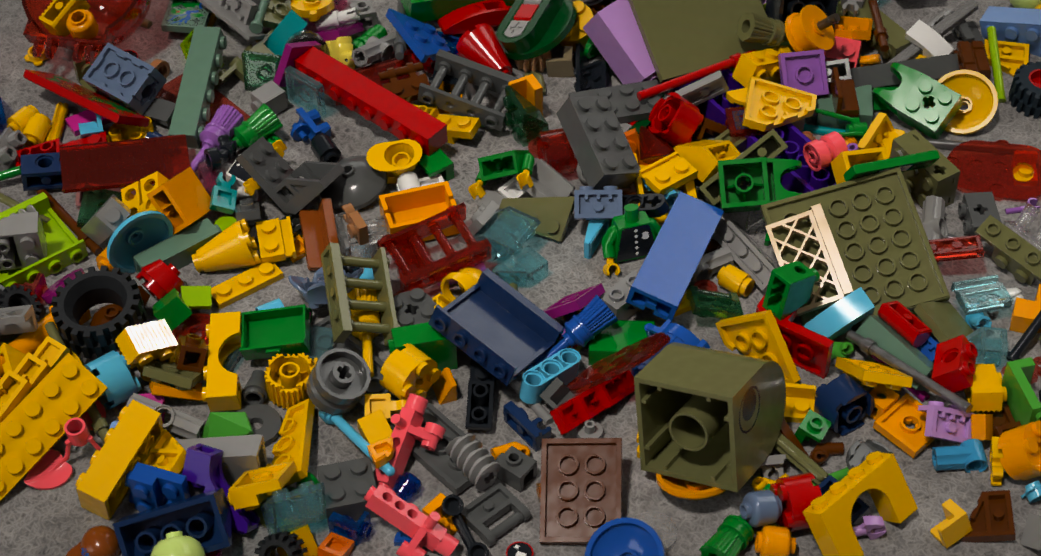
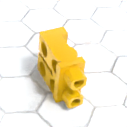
M156 171L140 179V182L136 181L121 189L122 202L131 209V214L127 218L144 211H157L147 194L169 179ZM151 181H155L154 186L150 184ZM136 190V195H133L131 192Z

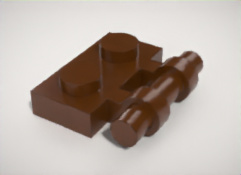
M409 62L403 67L395 69L390 67L386 68V71L378 73L380 82L389 79L390 83L383 84V87L407 102L418 99L420 83L430 86L426 73L416 74V72L424 70L422 62L414 64ZM407 74L409 78L397 80L396 78Z

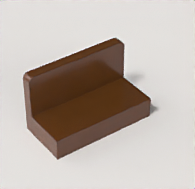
M833 67L830 90L834 112L849 117H858L859 106L854 80H840L838 68Z

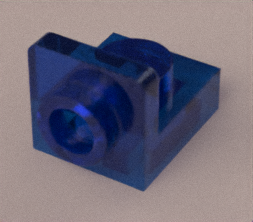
M334 511L328 518L329 532L354 540L356 546L359 545L363 538L367 539L372 532L373 525L371 524L370 513L367 511L363 512L358 521H355L348 515H341Z

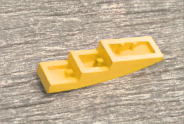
M47 336L33 355L28 352L14 371L10 369L6 371L0 379V423L70 352L66 346Z

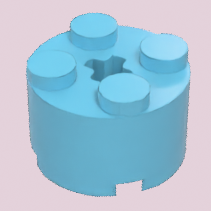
M112 350L84 365L108 387L101 395L108 401L104 404L108 410L129 400L133 393L138 394V391L142 390L138 379L135 376L132 377L128 370L131 365H128L125 356L120 355L117 351Z

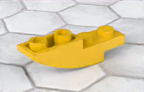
M414 105L447 124V143L455 144L458 138L472 140L481 126L479 118L439 114L437 107Z

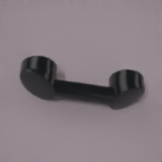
M457 495L446 496L441 504V511L444 517L452 520L467 548L466 556H489L487 546L483 543L475 542L461 516L464 507L462 499Z

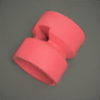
M835 131L821 136L819 140H812L803 146L804 159L807 165L815 172L831 165L830 162L841 152L848 151L845 140Z

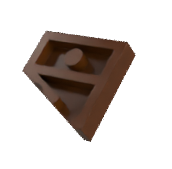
M1010 490L983 491L977 501V507L973 509L969 517L972 531L961 538L962 542L1015 541Z

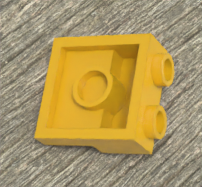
M290 461L245 471L228 489L229 504L234 507V510L244 508L245 511H250L260 507L261 502L265 498L280 493L282 488L290 482L291 477L297 472L295 462Z

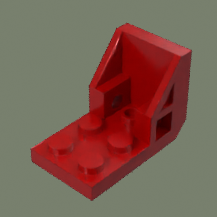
M765 295L758 303L756 312L766 311L762 306ZM797 310L781 321L775 317L794 364L824 379L829 373L834 341L792 322L797 316Z

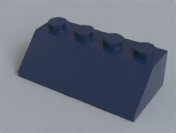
M223 488L125 516L112 524L123 556H150L153 547L159 541L166 539L167 533L182 531L183 536H191L198 540L203 546L205 554L232 545L231 511Z

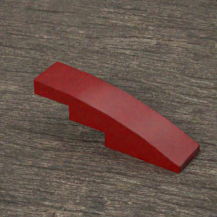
M625 366L550 411L561 435L571 431L581 423L593 418L604 409L613 406L634 392V377L628 366Z

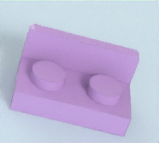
M928 401V405H918V411L927 413L925 437L959 444L971 439V414L975 413L969 412L967 414L954 405H948V408L944 407V402Z

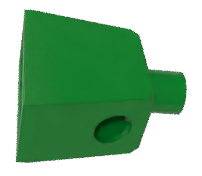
M800 261L773 269L762 306L766 310H772L773 315L780 321L809 301L814 283L820 279L818 271L814 268L809 269Z

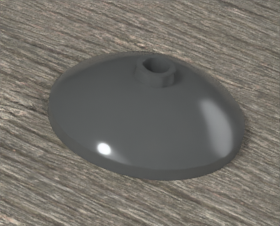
M357 155L344 158L336 162L343 167L344 171L320 195L322 198H331L332 207L337 211H343L342 206L351 203L355 210L364 208L378 199L379 195L385 190L388 181L387 172H380L369 166L366 160L367 156Z

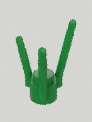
M815 108V113L851 122V124L846 125L845 132H838L842 137H855L858 142L868 130L867 123L860 122L859 117H849Z

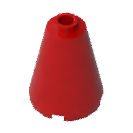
M489 24L475 25L477 29L472 32L468 29L460 37L456 45L457 54L460 57L511 75L513 68L494 29Z

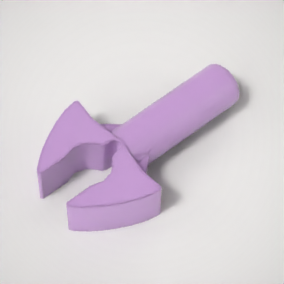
M863 516L864 523L852 527L856 537L867 535L870 540L877 539L886 533L883 517Z

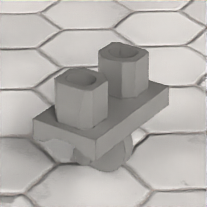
M8 127L0 135L1 171L7 170L17 156V150H21L27 141V137L20 130L13 131Z

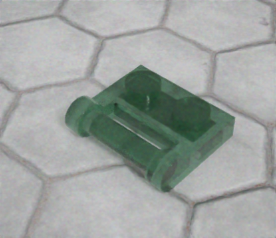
M689 285L686 298L690 301L692 314L702 318L712 317L721 320L743 315L737 293L728 292L726 294L698 289L697 286Z

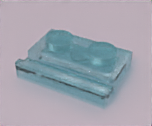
M998 275L953 282L951 291L955 292V298L965 315L1011 307L1013 299L1003 283L998 281Z

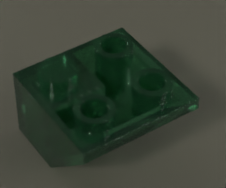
M505 86L503 103L506 115L504 122L507 127L511 126L514 139L516 141L519 140L523 147L548 140L549 124L540 110L511 86Z

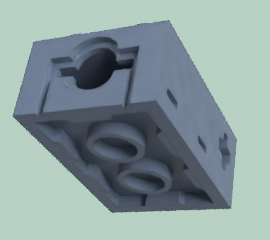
M110 43L106 44L82 77L96 92L140 115L144 114L167 81L155 67Z

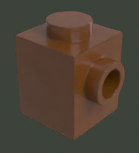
M196 334L179 335V346L176 348L174 356L176 368L202 373L207 354L205 339Z

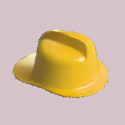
M411 139L375 144L368 150L366 160L369 166L375 170L391 172L394 175L400 176L402 173L412 172L422 157V148L418 142Z

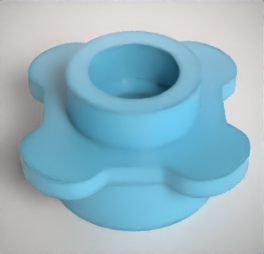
M1039 480L1025 486L1026 490L1021 495L1022 499L1027 497L1030 504L1041 500V483Z

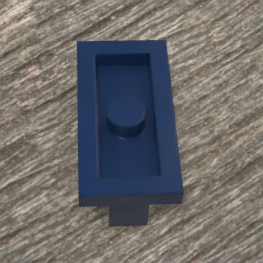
M512 401L503 406L504 421L535 452L539 451L542 446V439L551 437V427L539 429L543 426V419L538 417L531 422L526 411L516 406Z

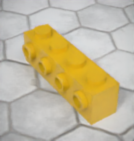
M791 45L741 54L732 78L745 88L748 87L751 76L774 83L781 82L778 54L795 52Z

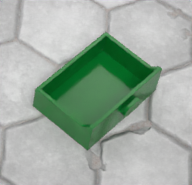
M306 305L241 313L240 352L244 359L248 361L272 358V356L276 357L277 353L287 356V354L292 355L293 353H310V315Z
M618 320L595 335V339L589 342L588 365H614V369L634 366V362L652 343L647 338L644 326L648 323L654 325V321Z

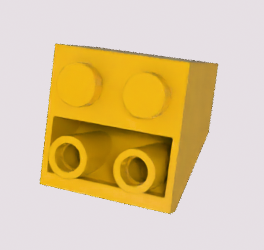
M699 140L674 147L679 156L685 158L698 171L697 179L702 183L718 173V161L734 160L741 154L730 140Z

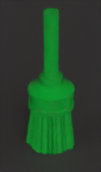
M263 103L246 121H242L238 127L234 128L235 137L231 140H236V150L248 149L262 136L264 138L280 130L283 125L276 114ZM206 163L199 167V170L204 175L210 171Z
M766 484L762 490H770V484ZM728 515L718 527L717 533L699 549L701 556H738L740 551L744 550L754 538V531L741 515Z

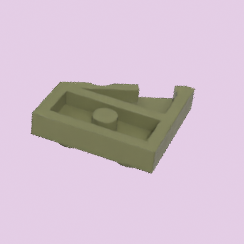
M154 359L144 365L142 376L149 377L152 382L173 384L179 390H191L204 379L203 371L198 373L179 370L176 368L175 362Z

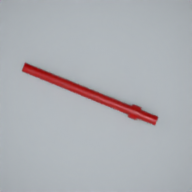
M733 54L724 61L637 92V98L641 101L704 78L719 70L723 71L731 67L736 68L741 54Z

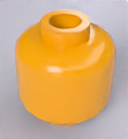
M75 10L66 20V26L71 36L78 42L92 40L99 31V26L93 14L88 10Z
M766 525L761 531H757L755 553H759V556H789L795 553L796 538L791 537L790 530L787 527Z

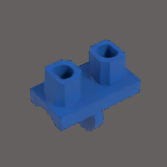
M302 107L296 109L299 121L292 125L290 134L295 141L312 140L319 133L332 136L331 127L327 122L319 124L321 123V116L316 109L305 112Z

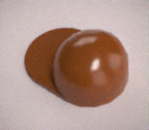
M101 525L90 528L84 534L81 542L74 546L66 556H119L121 549L115 531Z

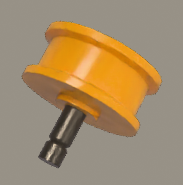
M806 5L801 9L800 13L790 14L785 20V33L790 45L795 52L820 49L827 51L831 49L835 42L832 25L840 21V16L834 13L827 17L815 5Z

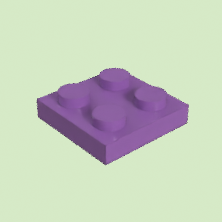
M824 49L778 54L781 85L817 96L829 94Z

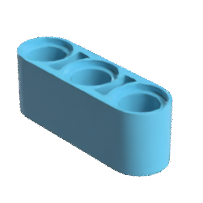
M572 348L562 349L524 372L519 392L520 399L527 404H536L543 400L540 394L556 377L565 385L574 381L577 378L580 366V353Z

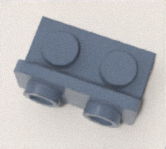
M580 186L579 190H574L575 220H612L615 216L623 215L622 190H618L617 186H604L603 190H594L593 186Z

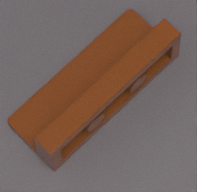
M322 198L318 210H300L299 212L308 270L320 269L322 267L321 254L330 242L339 243L331 198Z

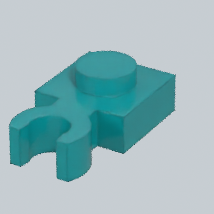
M223 172L219 173L216 178L217 185L213 186L211 192L210 210L231 215L234 213L237 190L231 188L236 181L235 175H232L229 182L223 179Z

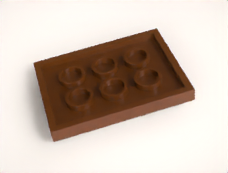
M622 438L542 439L540 544L587 545L595 531L603 524L617 518H622Z

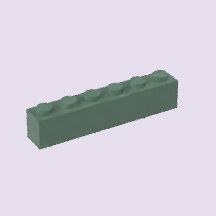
M195 26L168 132L170 141L179 145V147L200 149L201 140L199 135L204 130L206 122L210 119L209 108L210 104L214 102V87L218 85L219 81L218 70L223 65L222 53L227 48V38L223 36L221 27Z

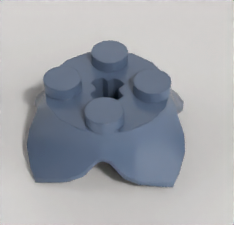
M323 267L314 273L312 282L309 281L308 277L288 276L289 282L302 294L309 308H321L324 304H328ZM363 268L354 271L352 274L346 273L343 269L344 275L347 278H360ZM346 288L347 293L352 291V289L354 288Z

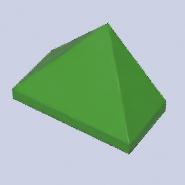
M210 412L200 438L252 435L254 432L245 412Z

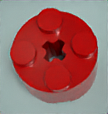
M668 93V98L665 100L661 98L652 108L648 119L651 122V127L648 126L649 130L672 146L690 143L692 135L703 122L704 116L700 113L697 106L678 93Z
M812 473L778 478L775 484H770V490L782 502V514L777 521L779 527H787L790 532L810 528L803 511L811 505L815 498L822 496L819 485L813 486L811 479L816 478Z

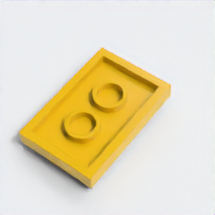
M843 357L836 358L835 367L843 370V373H846L854 380L861 381L862 385L877 387L878 383L886 385L885 387L888 389L899 391L902 387H912L913 377L886 364Z

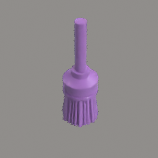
M226 104L220 106L211 122L200 133L199 137L202 142V148L187 168L191 167L195 173L205 160L204 150L212 147L216 148L220 145L218 142L219 136L228 134L231 140L235 135L234 128L244 121L243 114L234 109L233 106Z

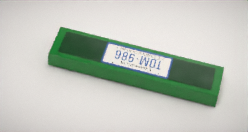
M937 150L857 164L845 172L844 178L845 181H850L896 167H900L902 172L927 168L934 164L940 156Z

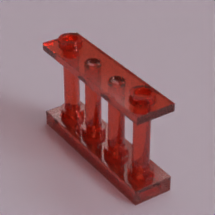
M464 202L459 205L450 206L445 211L394 234H387L377 241L378 250L380 247H385L386 255H391L403 275L399 277L401 293L411 291L414 288H428L441 282L451 272H459L460 269L471 268L491 259V244L488 239L476 241L463 221L466 220V205ZM455 225L468 247L455 251L442 230ZM432 234L446 254V257L437 261L432 260L421 242V239ZM412 244L425 265L415 271L409 268L399 249Z

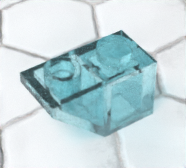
M528 245L521 251L514 253L512 257L503 263L496 265L492 272L508 284H517V288H531L548 276V261Z
M980 327L966 336L968 341L976 346L978 352L975 364H995V367H1004L1008 353L1007 329Z

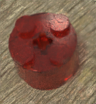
M563 128L537 133L539 135L536 137L539 159H543L561 175L577 171L578 161L574 157V152Z

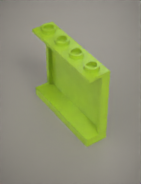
M44 192L0 213L1 220V218L8 217L11 213L18 214L19 209L26 210L27 205L31 204L39 212V215H45L51 219L47 223L42 221L47 242V257L25 268L1 270L0 284L5 288L8 286L10 288L12 285H16L17 288L20 285L24 286V288L29 285H35L41 279L51 274H57L63 268L73 263H79L88 256L85 241L83 239L78 241L53 211L48 196Z

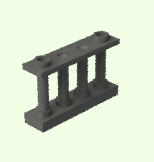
M439 49L436 54L434 67L437 73L430 86L420 83L417 100L458 116L479 118L482 125L502 131L506 115L502 113V110L509 98L508 83L519 78ZM446 74L458 78L451 93L439 89ZM467 82L479 86L472 101L459 97ZM488 90L500 94L493 109L480 105Z

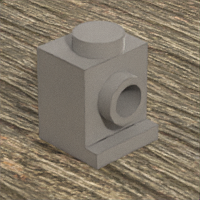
M355 0L353 3H349L350 9L353 7L358 8L360 15L357 16H360V19L369 17L370 21L362 22L364 30L370 29L377 24L376 10L373 8L370 0Z

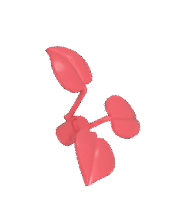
M96 400L94 403L102 418L106 419L104 406ZM87 411L80 418H71L65 423L64 430L68 439L65 440L66 449L64 457L59 451L49 450L27 473L23 480L27 486L39 490H51L64 485L73 473L72 466L66 462L70 458L72 445L82 447L89 442L96 450H101V447L88 431L93 430L91 426L92 420Z

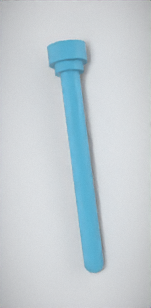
M319 409V416L325 423L336 425L367 457H370L367 446L370 444L342 415L328 414ZM389 462L380 467L387 476L395 474V468Z

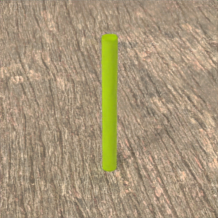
M990 26L987 28L994 85L998 95V103H1005L1006 97L996 28Z

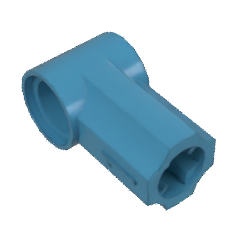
M968 439L962 442L960 446L932 448V462L936 471L965 469L967 473H971L970 471L975 470L984 472L988 468V461L981 440Z

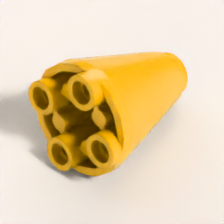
M245 218L233 223L196 250L195 254L191 255L198 272L204 271L206 273L252 267L262 263L258 252L259 245L255 236H250V227Z

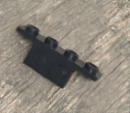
M577 43L576 53H574L576 67L574 68L576 82H574L575 91L610 87L609 64L604 58L589 64V58L584 55L583 46L581 43Z

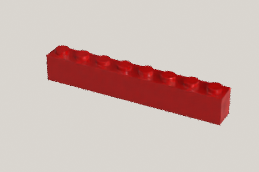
M314 46L294 60L295 73L299 80L308 83L316 90L331 97L334 101H338L349 110L358 113L366 120L378 125L384 131L393 134L399 140H415L420 144L422 152L426 155H432L448 141L447 124Z

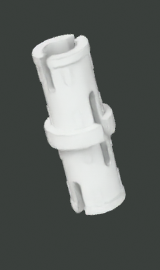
M357 7L340 12L335 10L332 14L322 16L320 20L315 21L318 22L315 25L318 31L335 26L339 28L343 24L359 21L360 16L357 15H360Z

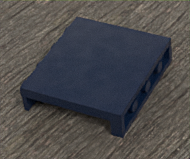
M488 268L481 273L478 282L447 306L442 308L437 305L428 323L506 386L554 347L565 329Z

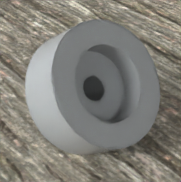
M587 420L577 427V438H602L603 428L597 421Z

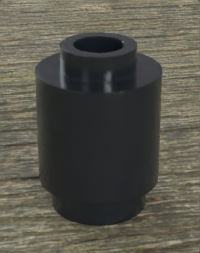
M319 133L312 138L311 149L319 162L336 163L340 159L341 152L329 135Z

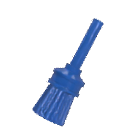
M596 295L577 316L574 314L572 319L564 323L566 333L562 335L563 339L530 366L528 370L569 346L574 347L577 344L586 347L588 342L595 339V335L617 322L618 318L604 301Z

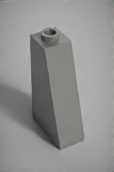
M263 435L177 440L186 451L187 448L199 443L222 450V471L227 483H235L245 471L266 467L268 464Z

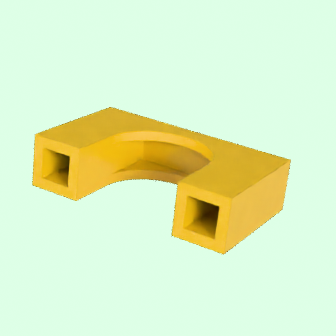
M880 451L870 453L866 456L865 461L859 466L850 469L848 475L832 484L825 494L815 498L811 505L803 511L823 556L864 555L851 523L853 505L858 496L864 491L870 494L879 515L883 517L884 521L901 524L918 509L894 454L882 453Z

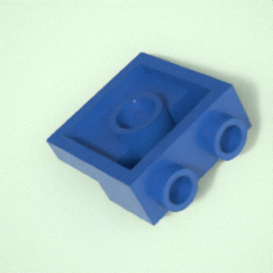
M137 462L134 469L129 471L125 478V486L131 489L129 502L133 503L135 509L139 512L191 497L186 476Z

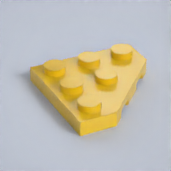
M751 76L748 84L742 126L766 132L773 128L775 129L811 117L816 108L817 95Z
M772 310L726 318L715 323L724 345L731 351L737 349L745 356L777 362L784 373L785 383H796L801 380Z

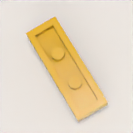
M274 262L261 263L212 287V300L219 309H222L283 279V272Z

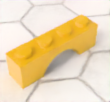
M241 311L210 314V324H206V337L209 339V344L206 345V360H208V363L203 367L206 387H202L203 402H207L210 412L241 410L242 387L238 374L223 368L226 358L233 351L241 347Z

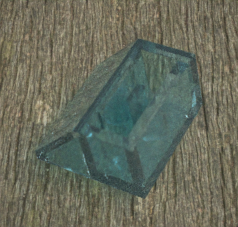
M508 206L496 211L470 239V242L485 261L490 262L496 259L500 261L507 255L511 254V256L519 253L523 249L522 244L536 234L535 229L541 222L533 216Z
M308 481L298 485V488L289 492L288 488L277 490L272 493V496L267 497V502L260 507L269 535L281 531H292L307 524L312 526L323 522L327 518L325 487L323 482L314 484V481Z

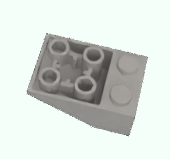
M39 212L13 214L0 220V271L25 268L47 257V242Z

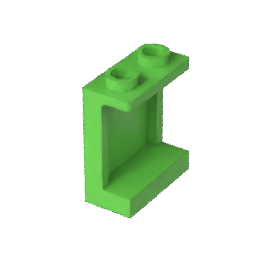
M1032 357L1007 362L1002 379V386L1007 388L1006 402L1015 422L1020 421L1021 425L1041 421V403L1030 385L1035 369Z

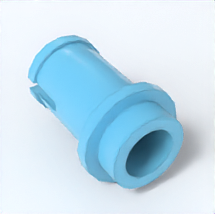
M972 309L966 314L965 321L970 328H977L979 331L985 332L992 325V322L988 321L991 319L988 316H984L983 312L979 309Z

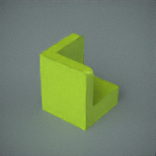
M181 286L180 298L191 310L212 308L211 286Z

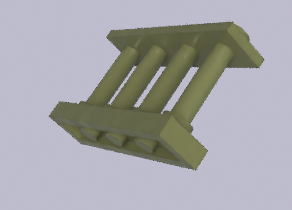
M330 242L321 254L334 343H344L352 332L383 334L385 346H388L387 340L392 339L391 329L400 327V323L397 322L389 274L390 262L386 256L385 247H380L373 258L343 256L340 252L339 243ZM343 266L372 268L374 280L347 278L344 275ZM346 288L376 290L378 301L350 299L347 297ZM349 309L380 312L381 323L353 321Z

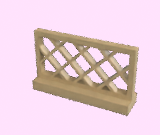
M821 203L811 206V210L765 226L780 267L789 264V262L782 260L781 257L786 248L797 252L793 262L799 261L801 255L814 259L809 269L814 268L817 261L828 266L825 276H820L819 281L822 282L817 292L812 291L811 296L814 297L811 304L798 308L797 316L834 304L853 292ZM810 218L812 226L808 234L796 229L799 221ZM784 228L789 230V233L783 242L774 238L772 231ZM793 233L805 237L800 249L788 244ZM809 239L820 245L816 255L804 251ZM777 244L782 246L780 251L778 249ZM821 253H823L825 259L820 258ZM825 284L835 287L838 295L830 298L820 294Z

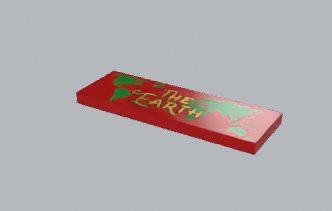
M25 69L23 75L25 79L110 121L138 127L149 126L151 119L58 74Z

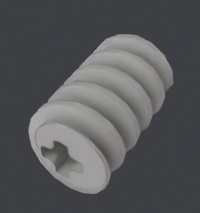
M474 434L458 436L448 443L445 449L446 454L451 457V460L457 464V467L463 471V474L469 478L477 490L484 491L495 482L501 465L495 461L493 455H488L487 448L482 447V443L476 440Z

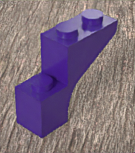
M201 443L187 448L182 475L187 477V481L191 482L190 484L194 487L205 488L204 493L223 488L231 511V528L233 532L247 534L258 528L260 518L254 510L245 511L244 508L234 510V507L229 504L228 489L231 486L226 482L222 471L223 451Z

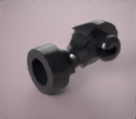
M228 134L218 137L219 146L204 150L206 165L210 172L220 170L225 162L231 160L236 155V140L231 141Z

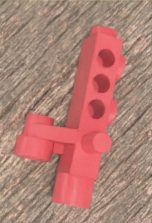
M409 394L400 414H394L391 417V422L395 425L391 434L395 451L389 463L395 468V474L387 476L380 468L376 469L375 467L374 479L377 482L376 487L380 484L385 488L397 490L416 440L421 441L420 446L422 448L435 451L439 440L443 439L446 431L444 427L432 422H426L425 427H421L424 420L423 415L429 402L424 397Z
M380 484L377 488L372 485L363 498L367 501L365 507L412 538L410 542L404 540L396 552L398 556H424L427 551L423 549V546L432 552L435 550L442 556H451L460 542L447 533L446 528L437 523L440 520L438 512L433 511L429 516H426L419 511L416 505L407 503L390 488H385Z

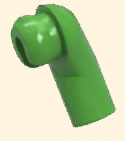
M848 341L834 342L831 360L837 357L848 358L854 352L853 344Z

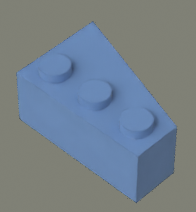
M995 6L987 8L980 19L983 38L988 39L987 28L994 26L998 41L1029 44V53L1041 57V9Z

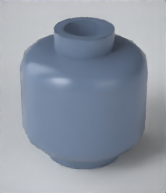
M760 490L747 493L739 509L741 517L750 526L761 527L776 523L782 514L783 508L780 498L771 490Z

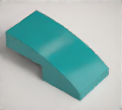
M291 10L275 28L264 45L281 59L286 43L296 41L308 26V23Z

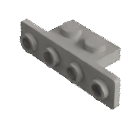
M198 0L204 8L209 9L217 18L227 23L229 28L241 34L243 39L251 42L264 39V33L255 34L249 29L258 7L252 0Z

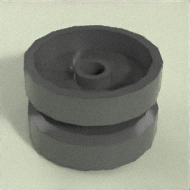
M346 348L331 349L318 359L315 367L310 372L306 382L307 394L311 402L321 411L332 415L345 414L354 409L367 391L371 381L370 369L366 361L356 352Z

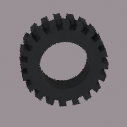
M94 266L88 267V273L82 274L81 270L74 273L76 278L73 280L69 277L63 281L65 287L58 286L56 289L57 297H52L51 303L53 307H51V313L66 347L68 349L71 348L73 353L78 356L83 352L85 358L91 359L93 354H96L97 358L112 350L116 352L120 347H118V343H115V339L126 327L147 322L146 308L136 281L132 280L130 274L126 271L122 274L121 270L116 267L112 271H109L108 266H101L100 271H96ZM112 303L123 308L117 317L105 324L98 326H83L79 324L82 315L93 306Z

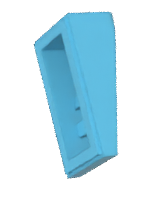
M589 220L584 240V258L591 259L609 227V220Z

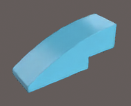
M862 287L822 311L803 327L830 340H834L851 330L853 325L865 319L868 314H873L875 306Z

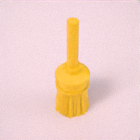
M354 288L347 293V296L353 300L378 301L376 290ZM350 309L353 321L381 323L380 314L377 311ZM352 332L351 334L362 341L363 359L370 369L372 378L374 376L372 340L380 333Z

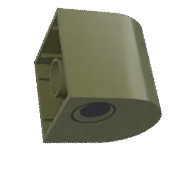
M673 342L663 348L634 377L641 470L738 493L773 450L782 426L786 403L785 377L782 368L777 362Z

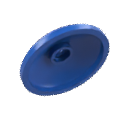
M628 517L617 518L603 524L592 535L585 551V556H666L663 542L657 532L645 522Z

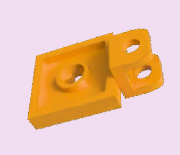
M879 384L869 392L875 400L874 406L878 409L877 411L873 409L870 415L871 418L876 420L874 421L873 428L914 459L935 440V438L924 436L927 413L918 411V405L923 404L908 393L899 399L900 395L886 388V385ZM882 393L886 398L879 397L877 394ZM904 423L908 425L913 423L915 425L914 429L907 428Z

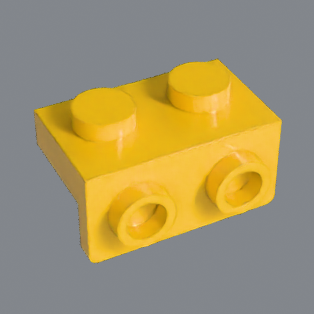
M879 112L874 121L871 122L863 138L860 139L858 148L860 150L885 147L889 159L893 139L905 134V131L894 129L888 115Z

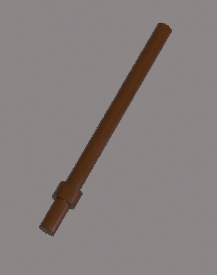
M868 0L875 27V40L879 43L880 50L886 52L889 50L887 42L888 33L887 29L883 26L877 0Z
M46 189L34 190L37 194L44 192L48 196L51 208L78 237V241L83 239L86 247L95 256H98L103 251L98 244L80 230L82 227Z

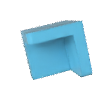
M96 114L97 121L78 124L81 138L104 132L100 115Z

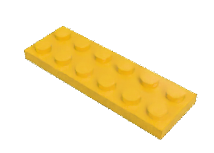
M69 352L0 423V502L65 434V423L71 418H80L108 389L106 385Z

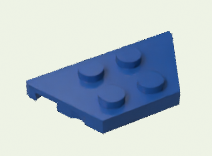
M388 9L385 16L421 62L425 63L429 57L433 61L436 60V54L439 49L451 52L445 43L446 41L439 36L434 26L418 21L396 10Z

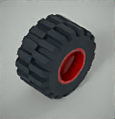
M1029 62L1027 65H1021L1016 70L1008 97L1012 107L1017 106V112H1025L1024 116L1026 117L1034 115V119H1038L1041 116V62Z

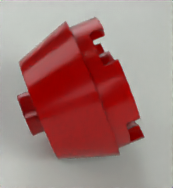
M160 259L141 267V271L135 276L139 281L143 278L145 280L142 284L144 288L159 300L174 288H176L180 295L181 286L185 285L178 277L181 274L178 269L171 263L167 266Z

